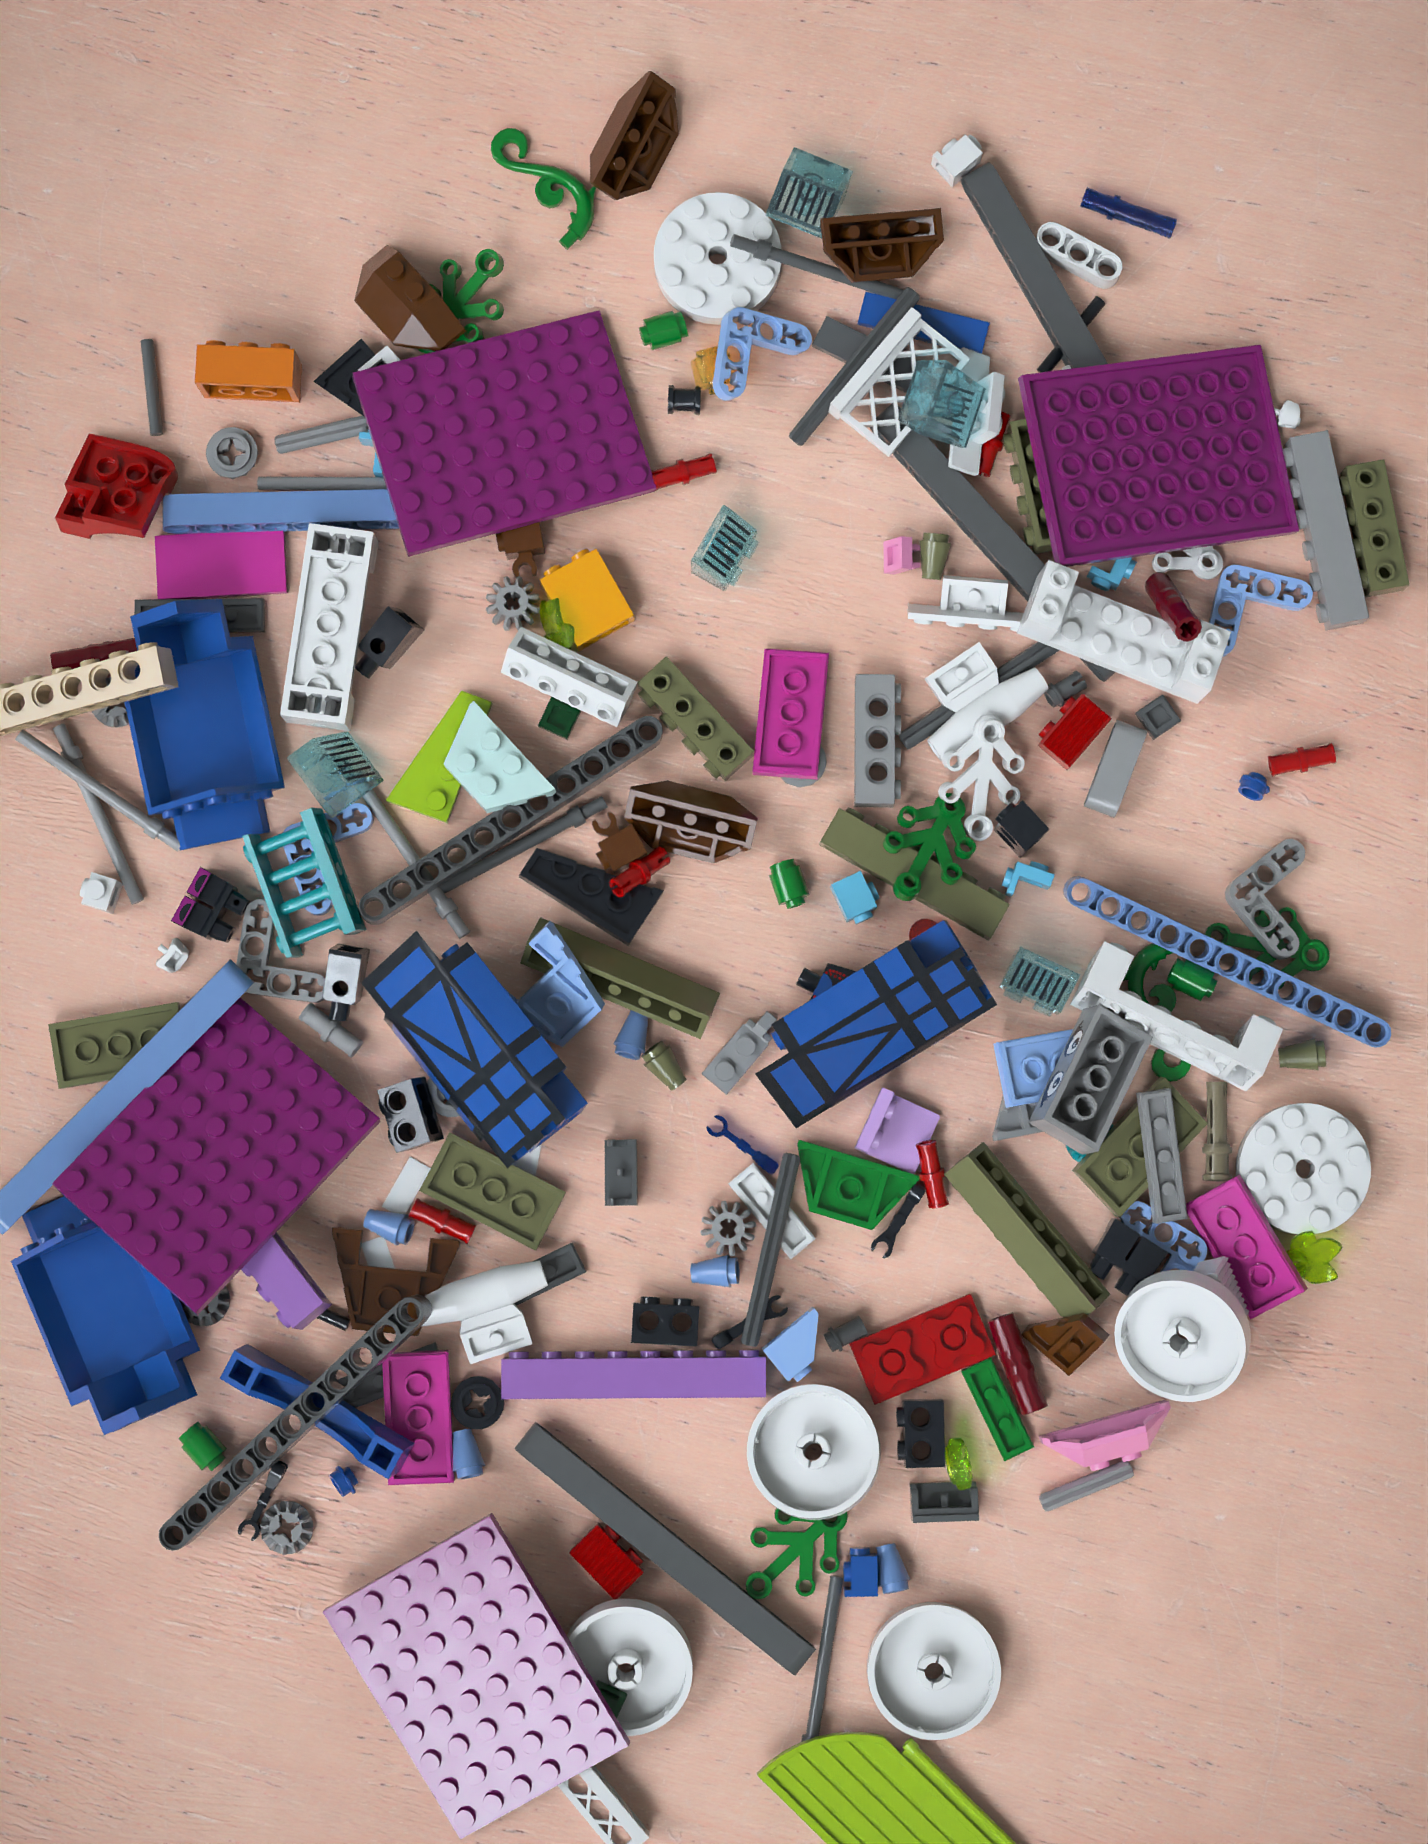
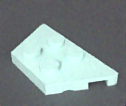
M473 701L468 707L445 759V768L486 813L502 810L507 805L516 806L527 803L528 799L543 795H546V797L553 796L556 793L555 788Z

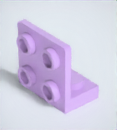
M882 1087L855 1145V1149L905 1172L915 1174L920 1163L916 1144L931 1139L940 1116L894 1095V1092Z

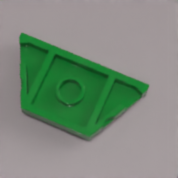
M798 1140L797 1146L809 1212L873 1230L919 1181L920 1176Z

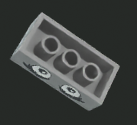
M1101 1005L1083 1009L1028 1123L1082 1155L1098 1152L1153 1037Z

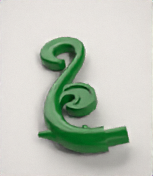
M514 128L501 130L494 136L491 142L493 159L506 169L541 177L536 184L535 194L542 206L550 209L558 207L563 202L564 191L562 188L552 191L551 187L554 184L566 187L573 195L577 205L576 214L573 211L570 213L572 223L567 227L569 231L559 240V243L568 250L577 240L581 241L591 228L594 219L596 187L593 186L588 191L585 185L574 175L554 166L508 160L502 153L503 148L507 144H516L519 147L518 157L524 159L528 153V142L522 131Z
M1154 943L1140 950L1131 962L1123 981L1128 980V991L1138 994L1142 1001L1149 1004L1143 988L1145 974L1150 966L1155 971L1158 962L1166 959V955L1173 954V952ZM1159 984L1150 990L1148 995L1158 998L1159 1002L1157 1005L1172 1012L1176 1005V995L1173 989L1165 984ZM1158 1048L1151 1060L1154 1074L1158 1078L1165 1077L1169 1082L1178 1081L1185 1077L1190 1070L1191 1064L1180 1059L1179 1065L1168 1067L1163 1059L1165 1051Z

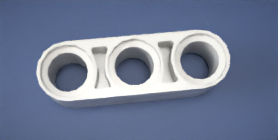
M1047 222L1039 228L1036 240L1048 261L1098 288L1109 289L1117 283L1123 267L1121 259L1115 253L1056 222ZM1052 235L1057 239L1058 244L1048 246L1043 242L1042 237ZM1080 250L1085 254L1086 259L1076 261L1071 257L1070 252ZM1108 265L1114 270V275L1104 276L1100 273L1098 267Z

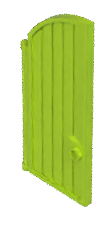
M867 1732L826 1734L788 1748L770 1760L757 1772V1776L826 1844H1017L919 1748V1745L912 1738H909L903 1744V1751L900 1752L883 1735Z

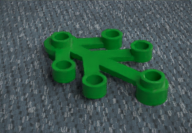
M492 249L482 250L475 260L477 271L457 295L456 280L460 277L462 268L452 259L443 261L440 265V273L443 276V301L458 320L485 316L491 320H498L502 317L504 307L495 299H488L484 303L466 305L489 277H496L502 272L504 260L500 254ZM496 260L495 266L489 270L490 262ZM454 265L453 273L448 275V268ZM430 284V286L441 297V291L434 285ZM496 305L495 313L490 314L491 306ZM469 323L464 326L466 332L454 342L466 341L471 343L482 340L483 331L477 325ZM475 329L476 335L469 339L470 331ZM418 349L424 354L436 352L431 349Z
M946 793L947 798L952 795V793ZM938 796L933 806L915 809L912 806H904L900 810L897 822L903 828H911L916 822L936 819L932 828L903 835L897 831H892L886 835L883 841L884 849L891 854H896L903 848L922 844L908 872L901 873L894 882L893 892L900 900L911 901L917 897L921 890L919 878L934 851L942 870V881L948 885H954L961 878L962 869L958 864L953 863L943 835L945 829L949 826L956 843L954 847L956 856L960 859H969L973 855L976 844L971 838L966 836L961 822L966 811L965 804L961 798L955 803H947ZM945 804L951 805L955 810H948ZM903 814L911 815L913 820H906ZM889 839L897 840L899 845H891ZM960 845H967L970 851H963ZM946 871H954L956 877H950ZM904 880L910 881L914 887H907L904 884Z
M1289 907L1280 909L1278 911L1280 915L1282 912L1290 913L1291 921L1288 925L1299 938L1298 950L1289 957L1295 958V960L1280 971L1294 976L1303 969L1314 972L1324 968L1329 961L1327 946L1322 941L1310 939L1296 920L1297 916L1293 909ZM1259 910V916L1254 917L1257 925L1267 927L1270 921L1265 915V911ZM1214 923L1207 927L1204 932L1209 937H1211L1213 931L1220 932L1222 935L1221 942L1228 946L1264 952L1255 959L1268 965L1277 960L1266 951L1256 937L1231 933L1225 924ZM1274 928L1265 934L1269 937L1276 932V929ZM1279 939L1280 942L1276 945L1278 949H1287L1286 945L1288 943ZM1312 949L1317 952L1318 957L1316 961H1310L1307 958L1308 950ZM1255 967L1250 971L1249 981L1252 980L1253 975L1262 970L1261 967ZM1285 982L1281 983L1278 990L1284 986Z
M776 1508L774 1515L779 1524L787 1525L792 1521L814 1523L805 1532L768 1531L764 1527H756L752 1530L750 1535L751 1542L758 1548L767 1545L790 1546L763 1572L756 1571L747 1577V1593L755 1599L767 1597L772 1590V1581L800 1556L799 1578L795 1584L796 1591L804 1597L812 1595L815 1591V1582L812 1579L813 1542L824 1533V1554L819 1561L820 1568L827 1574L836 1572L840 1564L836 1556L837 1532L846 1525L847 1512L837 1516L834 1522H828L825 1519L806 1520L793 1516L783 1521L779 1519L778 1512L780 1510ZM763 1531L767 1535L766 1541L757 1543L754 1540L755 1533ZM827 1557H832L835 1559L836 1565L832 1569H826L823 1566V1561ZM761 1578L764 1580L765 1587L762 1590H755L752 1583L755 1579ZM808 1580L811 1582L812 1587L808 1592H803L799 1589L801 1581Z

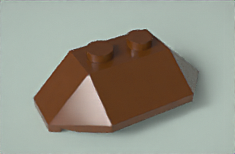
M648 71L618 100L590 154V183L614 200L650 190L679 135L677 108L674 99L676 98V88L654 72Z
M941 208L820 219L823 252L851 283L913 277L935 249L944 241Z
M386 245L363 264L354 301L394 346L440 351L446 349L466 332L465 328L439 294L398 250Z
M668 780L631 786L624 814L625 820L633 825L637 833L651 848L655 849L659 846L669 853L713 864L732 857L741 851L750 850L758 820L754 814L731 796Z

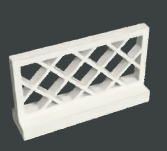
M912 307L830 403L828 411L837 420L841 418L888 457L891 456L937 401L934 400L935 397L939 398L942 395L937 393V390L945 391L947 387L939 385L941 382L940 377L947 376L942 383L950 385L971 359L921 319L922 315ZM920 330L931 338L932 349L914 350L913 339ZM909 345L910 351H904V349ZM951 354L960 362L953 370L940 371L938 355ZM933 355L935 371L917 373L915 357ZM911 357L912 373L894 375L893 362L897 358ZM889 368L890 375H883ZM936 377L937 389L933 394L919 395L918 379ZM913 379L915 395L897 397L895 381ZM890 381L892 397L874 399L873 386L877 382ZM869 392V398H870V399H864V400H862V399L866 396V394ZM927 400L925 404L921 407L920 401ZM915 401L917 413L914 417L899 419L897 403ZM893 403L895 419L876 421L875 405ZM870 405L872 421L859 422L850 413L856 406ZM907 424L904 427V429L900 431V425ZM895 425L896 438L888 446L878 438L877 427ZM867 427H873V433Z

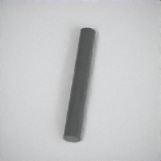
M144 339L140 343L150 435L160 436L163 435L154 343L152 339Z

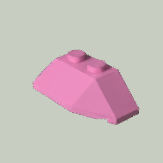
M1162 1400L1040 1435L1039 1439L1047 1447L1083 1467L1090 1466L1091 1471L1109 1467V1460L1122 1457V1461L1126 1462L1142 1457L1141 1451L1149 1449L1171 1407L1169 1401Z

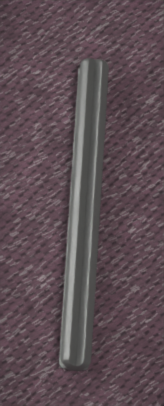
M909 287L902 292L789 433V437L799 446L804 445L828 415L830 403L910 308L917 304L920 299L917 292Z
M1040 642L1035 643L997 668L999 683L1032 669L1059 650ZM941 705L903 730L901 735H899L900 741L907 749H911L935 733L955 712Z
M784 1153L741 1338V1342L744 1345L756 1347L759 1344L800 1162V1157L795 1154Z

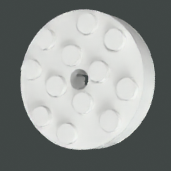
M729 193L701 194L677 206L662 223L654 245L656 279L667 301L686 317L701 323L721 325L723 316L727 312L737 307L758 311L774 293L780 278L781 263L770 259L763 261L754 258L752 253L730 246L733 234L754 241L762 239L771 242L773 247L781 249L780 238L773 222L753 202ZM710 255H725L726 260L722 264H714L709 260ZM739 317L733 319V322H738Z
M1297 1103L1271 1110L1260 1117L1249 1128L1238 1149L1236 1176L1241 1175L1272 1228L1290 1234L1311 1235L1327 1232L1340 1226L1358 1210L1369 1188L1371 1162L1363 1137L1346 1117L1331 1108L1319 1104ZM1300 1160L1311 1163L1307 1178H1301L1296 1173V1165Z
M1188 1270L1162 1271L1138 1283L1129 1293L1119 1311L1114 1332L1119 1358L1133 1379L1145 1389L1160 1397L1181 1402L1206 1400L1226 1390L1238 1377L1248 1356L1251 1343V1330L1247 1315L1233 1293L1215 1279ZM1178 1330L1179 1334L1185 1336L1187 1339H1182L1181 1337H1179L1177 1335Z
M808 1384L783 1391L772 1398L761 1409L749 1432L747 1461L755 1485L772 1505L784 1513L800 1519H829L851 1510L870 1491L880 1467V1440L870 1416L854 1398L830 1386ZM811 1444H819L824 1454L819 1459L812 1460L811 1462L805 1456L806 1448Z
M615 1599L603 1602L589 1609L570 1628L566 1636L595 1684L599 1680L628 1694L617 1717L627 1736L642 1735L656 1730L678 1713L690 1691L693 1674V1656L684 1630L668 1612L652 1603L638 1599ZM618 1664H634V1670L627 1673L619 1670Z
M924 1602L900 1610L891 1616L878 1630L868 1653L867 1679L872 1697L878 1709L892 1725L902 1732L920 1739L943 1740L959 1736L971 1730L988 1714L1000 1688L1001 1664L995 1643L984 1626L974 1616L959 1607L947 1603ZM937 1661L943 1667L942 1674L938 1678L930 1679L925 1675L924 1669L929 1664L936 1663Z

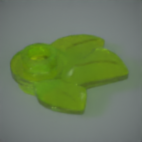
M554 598L548 602L546 600L541 601L540 620L546 633L544 638L571 650L574 642V627L569 623H564L561 616L559 599Z
M1312 1230L1302 1232L1291 1240L1290 1249L1286 1252L1292 1262L1299 1261L1293 1264L1302 1279L1304 1278L1312 1284L1327 1283L1338 1279L1337 1272L1329 1262L1341 1251L1342 1244L1331 1238L1316 1239L1315 1233Z

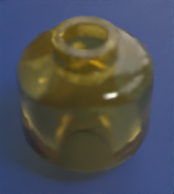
M718 346L696 351V357L690 362L695 385L701 387V390L708 389L710 395L715 394L713 378ZM727 351V356L732 361L731 354ZM730 378L725 380L724 384L730 383Z

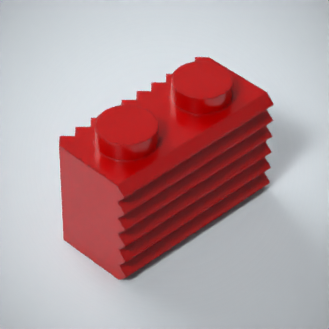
M1081 694L1077 700L1071 696L1059 710L1063 714L1061 719L1056 724L1050 720L1038 734L1042 738L1038 746L1066 770L1074 764L1112 719L1084 694Z
M598 1522L570 1550L569 1554L615 1600L644 1573V1569L640 1566L644 1560L631 1547L626 1551L617 1542L621 1539L620 1535L607 1524L602 1527Z

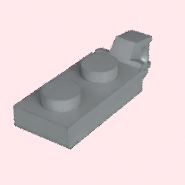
M768 1011L757 1023L749 1019L707 1066L702 1075L727 1095L767 1048L769 1041L772 1039L767 1031L777 1019Z

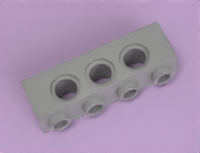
M856 674L854 807L893 808L895 799L901 798V780H895V767H901V748H895V735H901V715H895V703H901V683H895V675ZM876 701L882 702L887 708V713L881 717L872 715L869 711L871 703ZM876 733L882 734L887 740V745L881 749L873 748L869 743V737ZM875 765L882 766L886 770L887 777L882 781H875L869 776V769Z

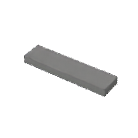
M1164 1088L1138 1092L1136 1096L1153 1223L1159 1224L1188 1219L1171 1089Z

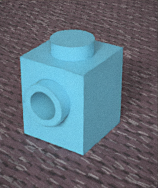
M861 871L831 884V891L846 922L854 919L855 924H859L873 917L871 911L877 908L875 901L879 900L880 897L873 882L866 883Z

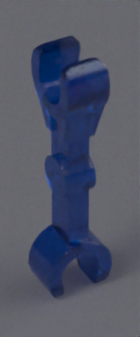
M719 1115L714 1116L723 1123V1129L717 1133L707 1126V1131L711 1136L716 1138L725 1136L736 1144V1147L742 1152L752 1156L757 1165L771 1175L779 1168L776 1161L760 1151L756 1152L749 1143L728 1131V1123L725 1118Z

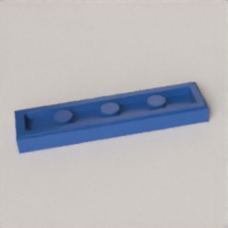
M865 292L857 325L874 329L897 299ZM917 304L913 307L922 315L921 319L959 350L964 347L982 354L990 322ZM921 330L914 338L932 343L931 338Z

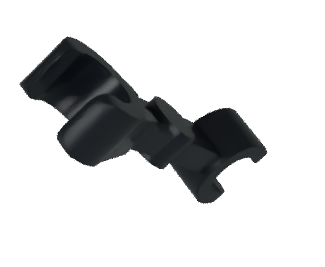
M916 1183L910 1189L905 1202L898 1213L894 1215L888 1229L873 1240L871 1251H874L878 1242H885L888 1245V1250L882 1258L885 1259L891 1255L897 1233L906 1223V1219L914 1206L919 1203L926 1192L923 1186Z
M776 1295L769 1298L764 1320L781 1317L787 1313L788 1307L779 1313L774 1312L771 1308L772 1302L778 1300L781 1296ZM746 1318L732 1328L726 1329L712 1338L714 1346L717 1349H721L734 1341L733 1339L743 1334Z
M278 1461L271 1467L265 1484L266 1489L264 1493H261L257 1501L258 1505L252 1518L244 1520L239 1525V1535L243 1533L245 1525L248 1524L255 1528V1534L252 1536L251 1541L257 1539L261 1534L258 1520L264 1508L270 1502L272 1491L276 1489L288 1469L286 1463Z

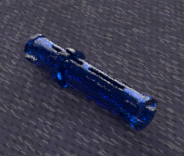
M1089 187L1086 188L1080 207L1103 214L1108 220L1112 221L1114 218L1160 234L1168 239L1171 238L1177 219L1121 200V196L1116 194L1113 197Z

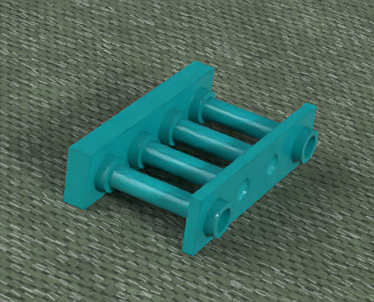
M309 808L300 812L303 820L300 826L262 841L258 834L242 836L245 843L243 846L245 857L253 865L278 934L276 937L277 946L285 954L286 958L303 956L300 944L339 929L343 931L344 935H355L367 930L324 811L321 808ZM305 837L310 840L313 848L310 857L276 871L272 870L267 853ZM315 868L321 870L325 881L322 887L284 902L278 883ZM327 898L332 900L336 911L334 917L295 932L289 917L290 913Z

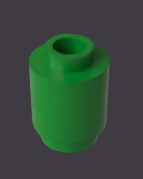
M669 311L643 319L644 326L639 327L643 345H650L652 351L682 342L681 338L688 337L682 312L674 313Z
M789 859L770 866L772 874L769 875L778 904H786L787 909L805 904L804 898L810 894L800 865L796 866L795 860Z
M1179 958L1174 962L1166 980L1173 984L1172 988L1199 1001L1204 996L1210 998L1217 984V980L1213 979L1215 972L1187 959L1183 961Z
M199 1421L178 1438L183 1444L181 1448L201 1471L207 1467L210 1471H213L226 1459L222 1453L227 1448L207 1425L203 1427Z

